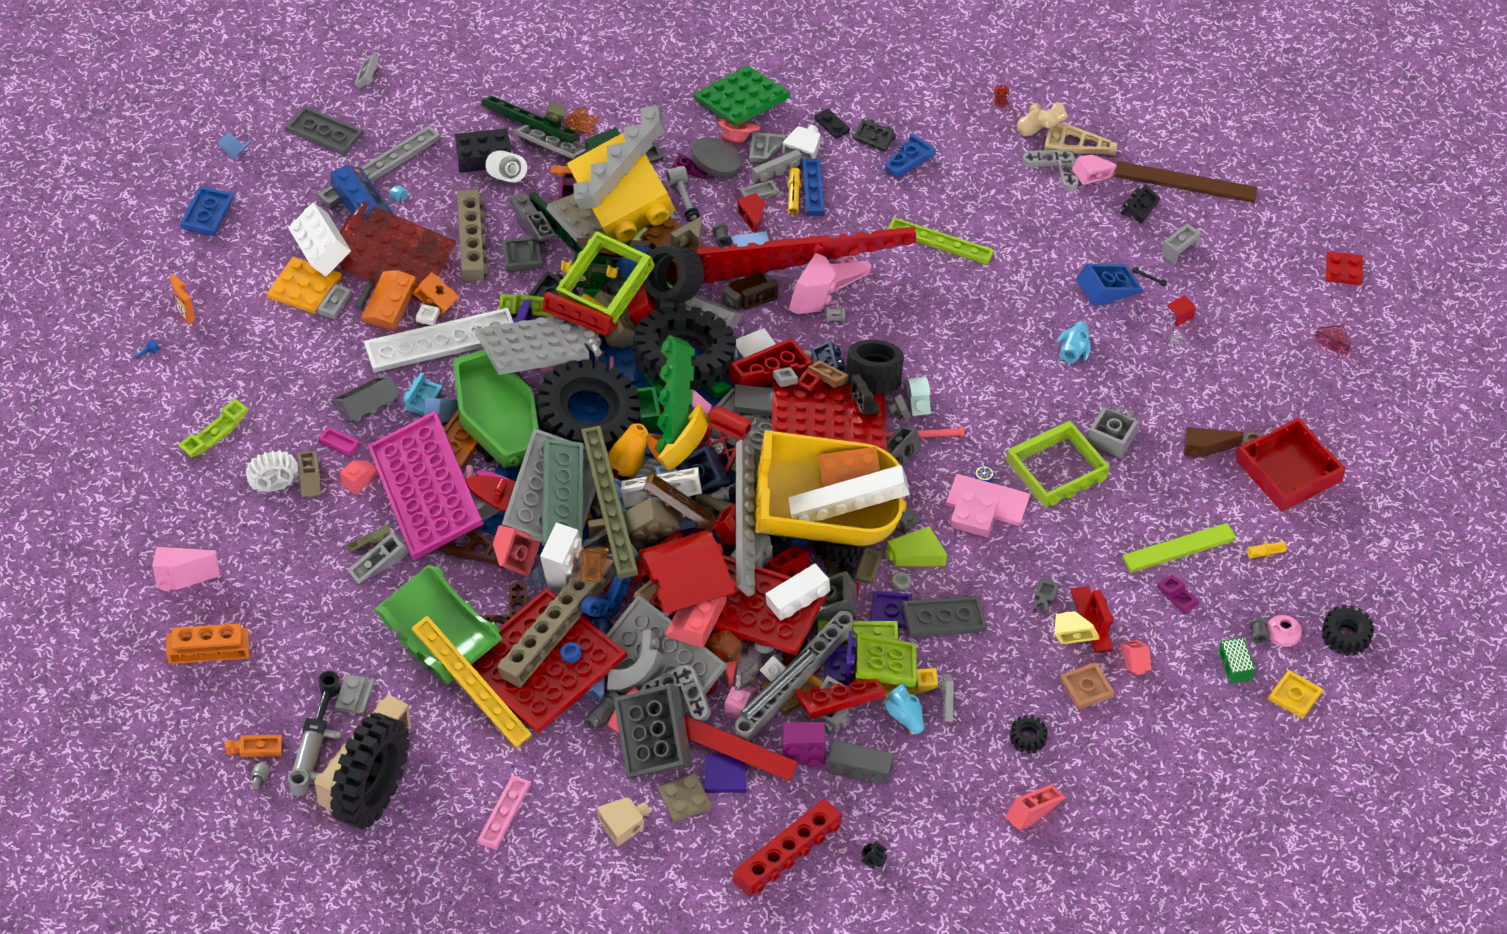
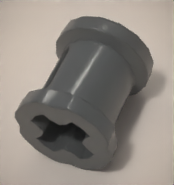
M723 223L715 225L712 233L716 236L717 246H729L732 240L728 235L727 225Z
M1264 618L1252 619L1249 622V626L1253 631L1252 641L1255 643L1268 642L1270 635L1266 630L1267 620Z

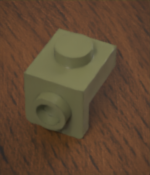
M549 102L544 118L552 122L561 123L566 112L565 107Z

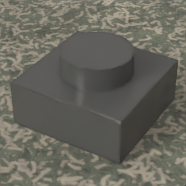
M726 287L723 290L724 304L729 308L732 307L738 310L742 306L741 295Z

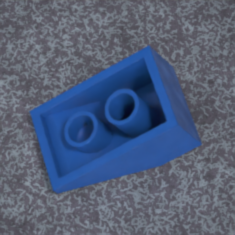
M1087 263L1076 278L1081 289L1093 305H1106L1144 291L1126 264Z

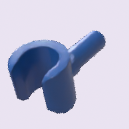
M149 340L146 347L134 355L137 359L149 351L156 353L161 349L158 346L159 343L155 340Z

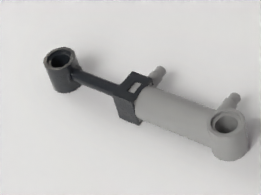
M325 671L319 676L318 681L322 697L315 719L306 718L302 741L293 769L288 775L289 789L296 796L307 794L310 790V781L315 780L318 774H320L313 771L325 738L340 739L342 736L341 732L328 730L327 723L323 720L329 698L335 697L340 692L339 677L333 671Z

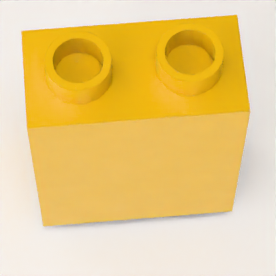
M624 132L567 163L577 183L591 181L590 165L608 162L607 146L625 143ZM646 154L638 158L635 162L636 165L627 175L624 174L619 184L610 194L607 193L602 199L603 202L598 207L591 208L606 236L621 243L631 241L639 230L650 224L659 225L664 223L669 218L670 213L676 211Z

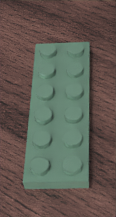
M545 438L542 546L546 545L556 523L577 529L582 545L583 443Z

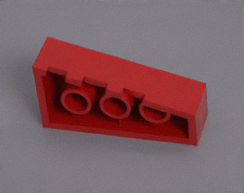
M789 338L731 363L728 379L734 386L735 384L755 387L772 385V380H775L773 378V370L791 367L799 379L813 362L793 338Z

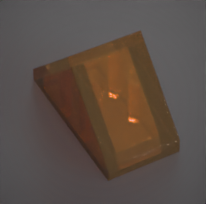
M589 546L581 550V581L601 582L609 552L608 547Z

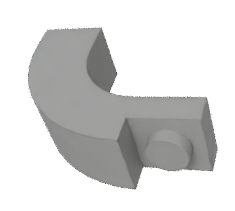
M643 630L642 650L639 659L633 666L627 669H611L608 674L607 690L614 691L617 694H627L634 687L640 690L644 683L654 679L663 660V654L656 650L659 647L658 635L651 630Z

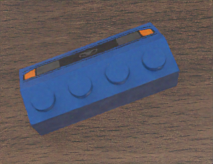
M345 165L331 172V186L367 236L398 221L362 168Z

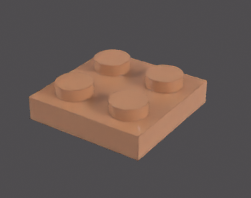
M1097 662L1060 675V681L1078 710L1111 699L1115 695Z

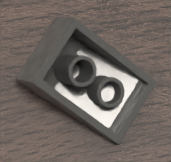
M847 571L829 576L830 591L814 621H830L840 611H848L853 617L857 616L856 583Z

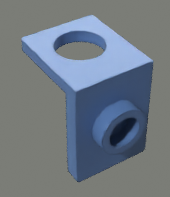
M228 132L217 144L230 157L236 159L248 147L251 140L249 139L243 145Z

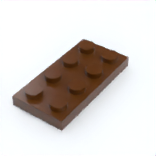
M650 472L644 485L646 492L650 496L659 497L663 500L662 503L669 508L674 507L683 518L693 520L698 528L709 531L712 529L716 518L714 513L653 472Z

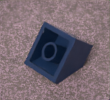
M704 446L690 454L683 462L676 466L677 471L698 467L702 494L715 491L730 482L715 447Z

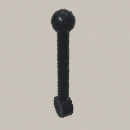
M1138 267L1132 269L1134 274L1138 273L1160 283L1161 286L1167 285L1166 280H1159L1140 271Z

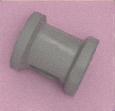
M826 307V323L830 321L845 323V307Z

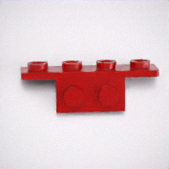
M1088 586L1071 588L1070 592L1079 615L1093 624L1099 635V639L1090 641L1094 652L1113 651L1114 647L1108 635V631L1113 624V615L1109 612L1107 600L1103 597L1101 590H1093L1091 593Z

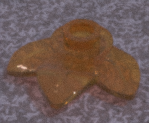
M585 107L577 108L572 114L567 116L565 125L570 129H577L581 133L589 134L595 132L593 126L599 122L600 117L588 115Z

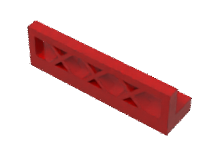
M550 292L544 294L543 312L606 336L618 328L617 322L615 324L612 323V316Z

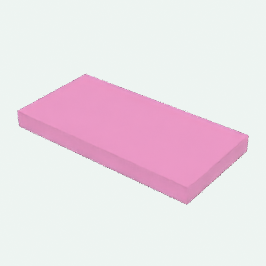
M956 474L946 506L955 508L961 486L999 495V506L995 519L1020 526L1030 499V493Z

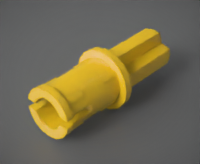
M1264 542L1262 545L1247 547L1250 559L1264 556L1268 558L1270 554L1287 551L1285 542L1272 544Z

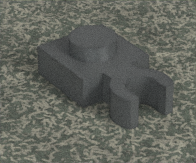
M1040 579L1035 592V599L1038 600L1034 602V611L1037 610L1038 606H1043V613L1046 614L1048 612V602L1054 604L1060 583Z

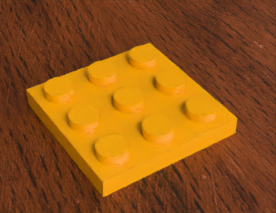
M293 256L266 293L267 298L317 314L319 306L334 284L339 282L342 274L332 270L327 276H324L313 268L308 261Z

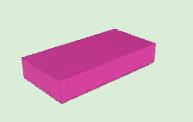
M327 427L318 438V443L348 457H351L360 446L359 440L330 427Z

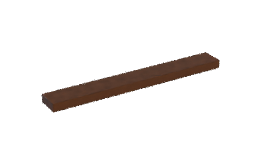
M1121 161L1117 162L1114 176L1255 203L1258 188Z

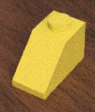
M1077 612L1056 614L1055 635L1060 644L1099 639L1093 624Z

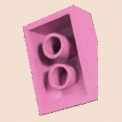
M156 547L152 567L158 589L163 591L177 590L220 576L215 550Z

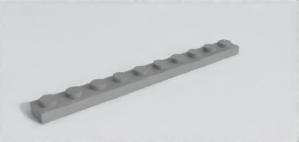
M740 440L736 442V585L749 597L755 594V451L751 445Z

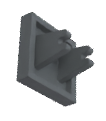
M532 236L502 240L506 271L542 268L539 241L534 240Z

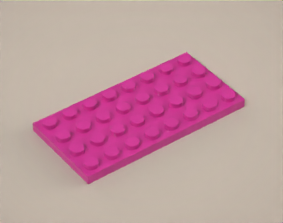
M436 410L368 445L409 552L414 560L484 524Z

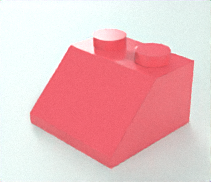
M499 525L493 541L499 566L529 577L541 542L534 540L530 535L517 529Z

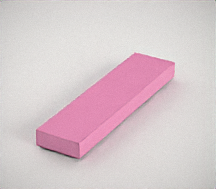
M514 775L511 776L477 840L478 844L495 850L498 849L531 786V781Z

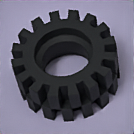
M1024 715L1023 719L1018 717L1017 721L1014 720L1010 731L1011 744H1014V748L1016 750L1020 748L1022 753L1024 750H1027V754H1030L1031 750H1033V753H1036L1037 749L1041 750L1046 744L1048 730L1045 727L1044 721L1040 723L1041 719L1038 717L1034 720L1033 715L1030 718ZM1032 730L1035 732L1036 737L1027 739L1021 735V732Z

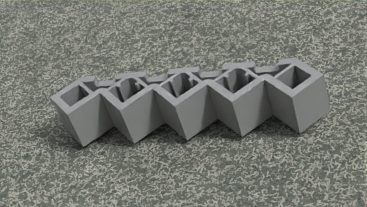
M658 105L640 108L642 124L624 127L625 143L607 146L608 162L590 165L591 181L574 183V200L580 210L598 207L603 202L602 199L607 193L610 194L619 184L624 174L627 175L636 165L635 162L641 155L644 156L652 147L654 140L664 133L663 115Z

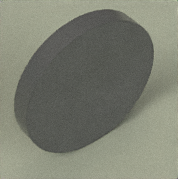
M700 138L695 141L691 149L693 162L701 170L713 176H733L738 172L741 165V157L738 151L729 143L718 138Z

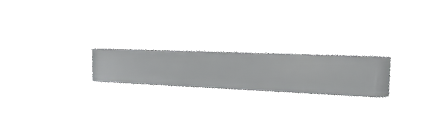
M838 612L799 653L795 659L805 650L809 649L814 653V659L796 675L797 677H794L782 688L784 691L780 690L768 701L773 704L766 703L749 720L741 716L736 721V737L750 742L794 695V689H800L849 636V631H852L853 616L850 612Z

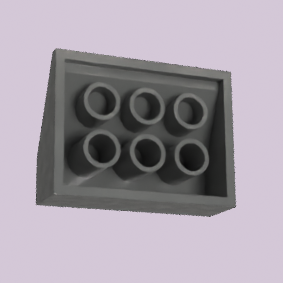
M666 684L613 698L627 778L693 767L679 686Z

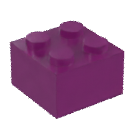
M783 723L782 755L799 762L798 766L809 765L816 767L824 764L826 744L825 723Z

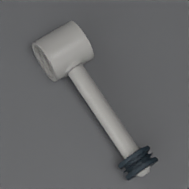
M685 166L666 169L669 186H677L686 208L684 215L687 222L699 218V211L692 206L684 184L688 183Z

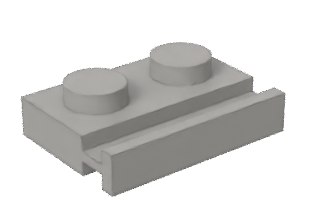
M346 674L335 710L364 715L375 683L374 679L368 680L365 677Z

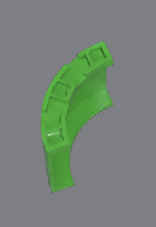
M427 565L378 605L374 611L388 629L392 628L400 636L397 640L427 670L431 668L437 679L448 685L454 678L412 631L414 625L428 616L471 665L501 641L502 637L499 634L500 629L494 622L490 623L474 611L473 606L467 600L464 602L444 579L445 574L439 567Z

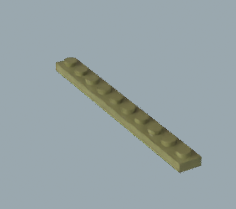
M595 426L581 429L618 579L637 576L638 571L601 427Z

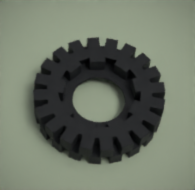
M676 305V312L672 310L671 306L662 307L661 313L654 310L649 313V317L644 316L640 320V324L637 325L634 337L633 359L635 364H638V369L643 374L648 372L647 378L655 382L661 378L659 376L661 368L668 360L661 352L662 345L668 336L693 337L703 344L705 352L691 360V366H694L693 381L690 382L691 390H700L701 383L708 388L714 386L715 381L720 383L725 379L726 374H729L736 350V337L733 336V330L730 326L726 327V321L721 317L715 319V314L708 310L703 315H700L701 308L692 306L690 313L686 312V305ZM661 378L660 385L665 386L666 382Z
M582 359L580 367L576 360L568 361L566 368L560 364L554 368L553 373L549 372L544 377V381L539 388L535 406L537 422L541 423V431L572 442L583 443V446L585 444L581 429L600 426L608 453L630 425L638 423L641 409V401L638 399L639 393L636 387L630 388L632 381L627 376L619 379L621 371L615 367L606 372L607 364L598 361L596 368H592V360ZM580 391H587V393L597 396L601 395L608 404V415L597 423L581 422L569 412V398Z
M372 713L370 717H365L362 720V725H358L353 731L354 739H348L345 745L346 755L341 753L338 761L341 768L335 770L333 781L336 783L331 787L330 796L333 798L330 801V809L333 810L332 815L336 820L359 829H366V827L370 828L374 825V821H378L381 818L383 808L386 809L391 801L390 794L395 795L398 789L396 781L402 779L404 769H401V766L407 762L408 753H405V751L409 748V739H407L409 731L404 722L381 713Z

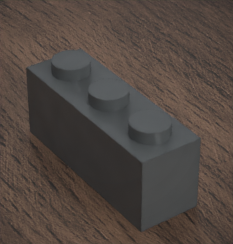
M834 740L828 758L827 770L836 775H850L857 780L863 778L871 780L875 784H887L893 765L894 754Z

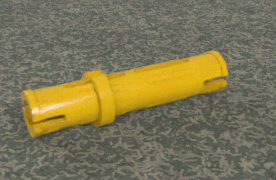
M791 168L789 170V181L787 182L789 189L788 214H798L799 189L801 188L800 170L798 168Z

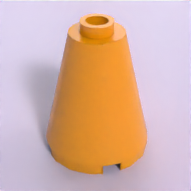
M642 424L630 425L607 453L611 469L613 470L614 468L619 471L618 474L621 476L634 477L642 465H644L648 431Z

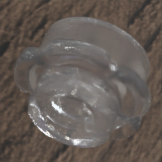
M1173 331L1167 337L1170 341L1169 344L1179 348L1180 345L1183 346L1185 343V336L1180 332Z

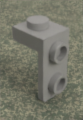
M801 708V716L806 722H824L825 732H831L836 735L841 727L845 728L850 720L849 708L837 711L832 718L823 715L810 719L804 709Z

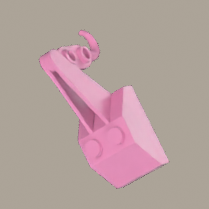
M815 253L796 283L789 311L796 314L822 312L825 305L829 306L832 300L831 293L867 276L870 273L871 264L867 261H857L855 256L851 255L827 260L825 256Z

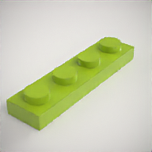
M818 621V633L829 621ZM853 621V637L856 638L858 633L898 640V621Z

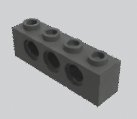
M903 425L887 440V452L902 465V468L922 447L917 429Z

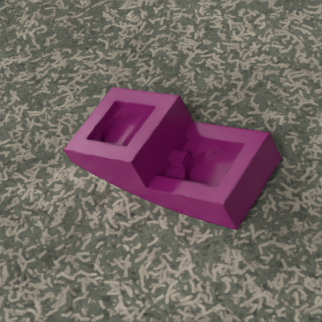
M1172 574L1157 583L1159 590L1183 614L1199 605V599L1186 591L1185 584Z

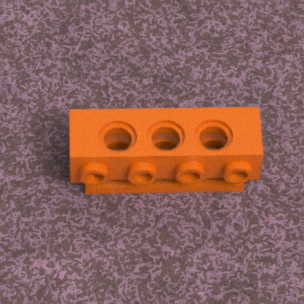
M241 623L172 628L171 633H168L166 636L168 664L250 658L248 628H241Z

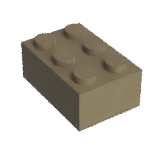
M649 498L623 512L630 543L636 551L644 549V547L654 544L659 539L670 536L673 532L680 529L678 511L674 507L669 508L661 501Z

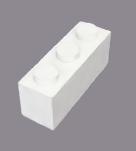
M813 564L765 593L767 606L780 621L786 617H791L796 611L809 606L811 602L825 596L830 591L829 578L816 564Z

